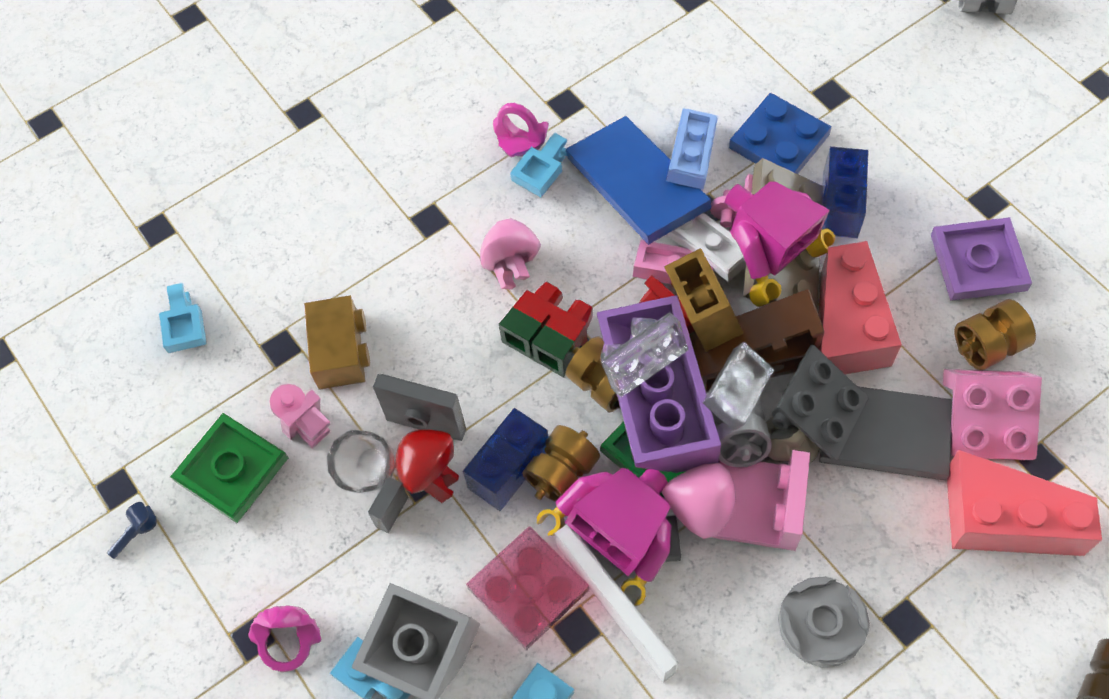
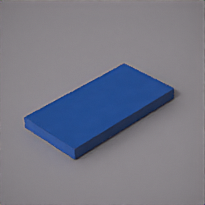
M627 116L620 118L565 149L567 158L648 245L711 209V199L701 189L666 181L671 160Z

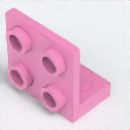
M944 369L943 385L953 390L950 454L954 457L957 451L961 450L987 459L1035 460L1037 458L1042 377L1022 371Z
M793 450L788 465L759 462L748 467H732L720 461L719 463L728 469L731 474L736 498L734 510L727 525L717 536L712 538L795 551L803 533L810 453Z

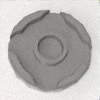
M826 576L807 578L794 585L783 600L778 617L781 637L789 650L802 661L819 667L839 666L854 658L865 643L870 625L866 605L858 593L848 585L845 586L840 582H836V579Z

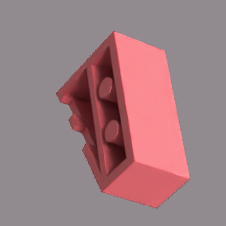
M868 242L828 247L821 271L818 314L825 332L819 350L844 374L892 367L902 344Z
M958 450L951 460L947 488L952 549L1085 556L1102 541L1097 497Z

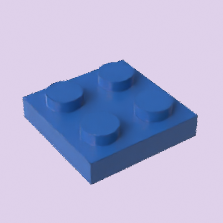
M770 92L732 136L729 142V149L755 164L764 158L798 174L829 137L832 126Z

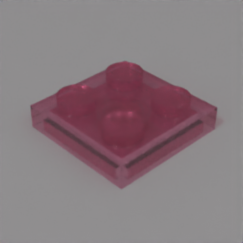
M528 526L466 583L468 590L526 651L590 590L589 585L531 526Z

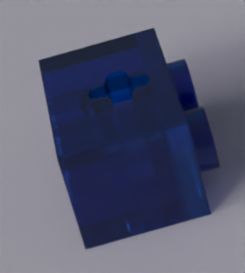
M830 146L823 171L822 184L824 186L823 206L830 211L822 230L830 229L838 237L858 238L866 216L868 150Z
M513 408L464 468L463 475L467 488L501 511L526 480L522 472L532 458L539 456L540 453L546 454L544 448L546 447L545 441L548 438V430L516 408Z

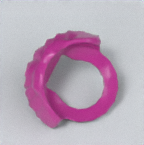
M517 103L503 105L497 117L493 120V129L499 141L498 145L511 158L524 156L531 146L537 150L540 149L547 137L549 123L546 121L538 123L536 117L529 109ZM507 114H515L521 117L528 126V132L518 128L509 119Z
M290 605L274 606L271 609L259 612L258 616L254 618L248 633L250 641L257 644L259 656L264 664L272 670L280 672L293 671L301 666L309 656L311 646L321 642L320 629L315 619L311 618L303 608ZM296 627L300 643L298 655L289 662L276 661L271 657L267 649V640L271 628Z

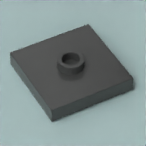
M385 374L377 375L373 389L387 421L419 430H439L450 434L455 440H463L466 425L457 394Z

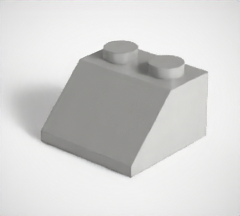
M389 583L351 668L419 699H439L462 667L480 623L465 614Z

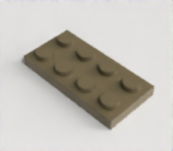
M764 158L754 164L752 194L757 193L769 182H777L793 191L808 194L812 201L823 206L824 186ZM805 249L776 276L771 273L768 274V278L779 282L782 289L780 296L769 301L768 304L809 289L816 310H818L820 256L817 258L812 257ZM746 265L743 297L750 299V289L753 285L757 284L756 279H751Z

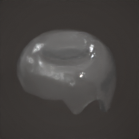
M350 430L333 441L327 454V470L335 484L341 489L354 493H376L377 490L382 488L386 479L392 478L396 468L393 448L384 437L369 431Z

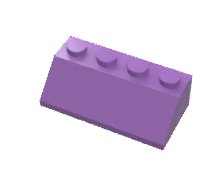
M678 295L597 312L635 467L680 473L703 464L718 463L721 443Z

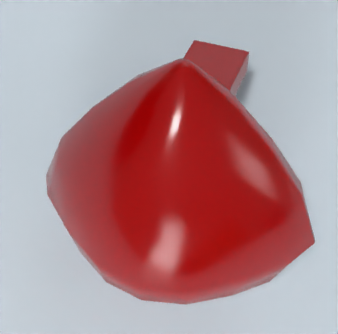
M428 429L412 431L402 438L397 447L395 467L399 481L407 491L411 493L426 491L441 503L453 496L454 491L448 487L459 479V475L447 466L454 457L453 437L443 431Z

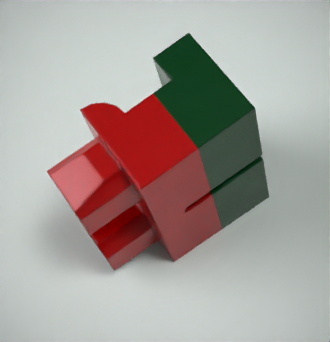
M545 282L535 293L529 290L524 292L499 323L502 343L530 359L534 357L535 362L564 378L566 369L575 355L572 353L574 348H580V346L587 342V328L593 318V308L581 300H575L566 312L557 307L563 299L562 292L558 287Z

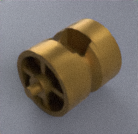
M1012 299L1004 300L986 309L984 314L978 313L959 322L954 329L959 353L977 370L989 368L1003 361L1006 355L1013 356L1031 347L1036 341V331L1031 317L1018 302Z
M600 336L590 339L581 348H574L572 353L575 355L566 369V376L583 391L591 390V398L608 413L619 409L620 405L604 342Z
M557 425L545 441L546 447L544 450L546 454L540 453L539 456H534L522 472L526 481L537 490L534 495L536 499L541 501L545 496L556 503L578 480L577 476L582 477L583 474L590 473L600 459V453L586 438L588 436L587 432L581 430L578 433L563 425Z

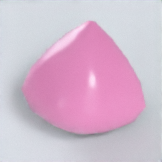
M512 218L498 221L485 235L480 250L482 268L495 271L501 288L512 290L516 287L512 279L513 273L515 279L526 280L530 277L525 263L534 259L540 250L541 244L535 233L524 223Z
M720 463L703 464L673 478L662 490L665 500L669 502L671 510L689 531L703 539L717 536L727 525L735 506L736 495L731 474Z

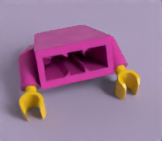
M769 182L757 193L752 194L741 185L736 184L725 198L724 203L737 212L730 232L744 256L751 279H756L757 284L753 285L749 292L751 302L757 307L768 304L769 301L778 298L781 294V285L776 280L769 279L768 274L771 273L776 276L805 249L812 257L817 258L826 254L828 247L834 244V233L830 229L822 230L830 210L812 201L806 193L793 191L777 182Z
M621 468L613 475L608 472H602L581 477L556 501L557 507L554 510L546 509L539 512L536 522L541 524L549 515H553L556 519V526L548 532V536H555V533L566 524L628 577L634 571L635 577L625 580L620 589L624 593L628 586H638L641 590V595L634 603V606H638L644 602L646 597L645 584L647 581L652 582L670 553L671 525L665 517L671 506L669 502L659 495L668 482L659 470L647 469L640 478L626 468Z

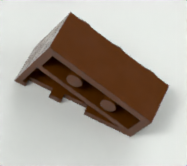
M806 289L736 316L744 334L707 352L695 331L689 334L704 388L706 393L796 372L799 362L803 360L810 345H814L819 349L825 331L810 291Z

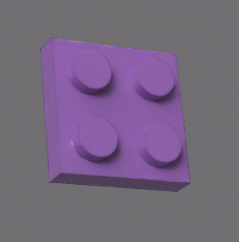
M1010 217L935 226L933 228L931 238L950 301L1026 292L1031 287L1032 281Z

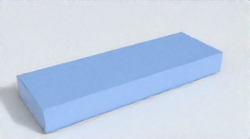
M686 108L682 110L666 181L704 189L718 116Z

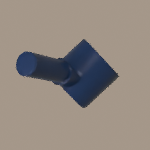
M136 502L126 510L125 515L131 525L124 530L125 532L107 551L111 558L115 559L138 534H144L154 529L157 519L150 506L145 507L143 502Z

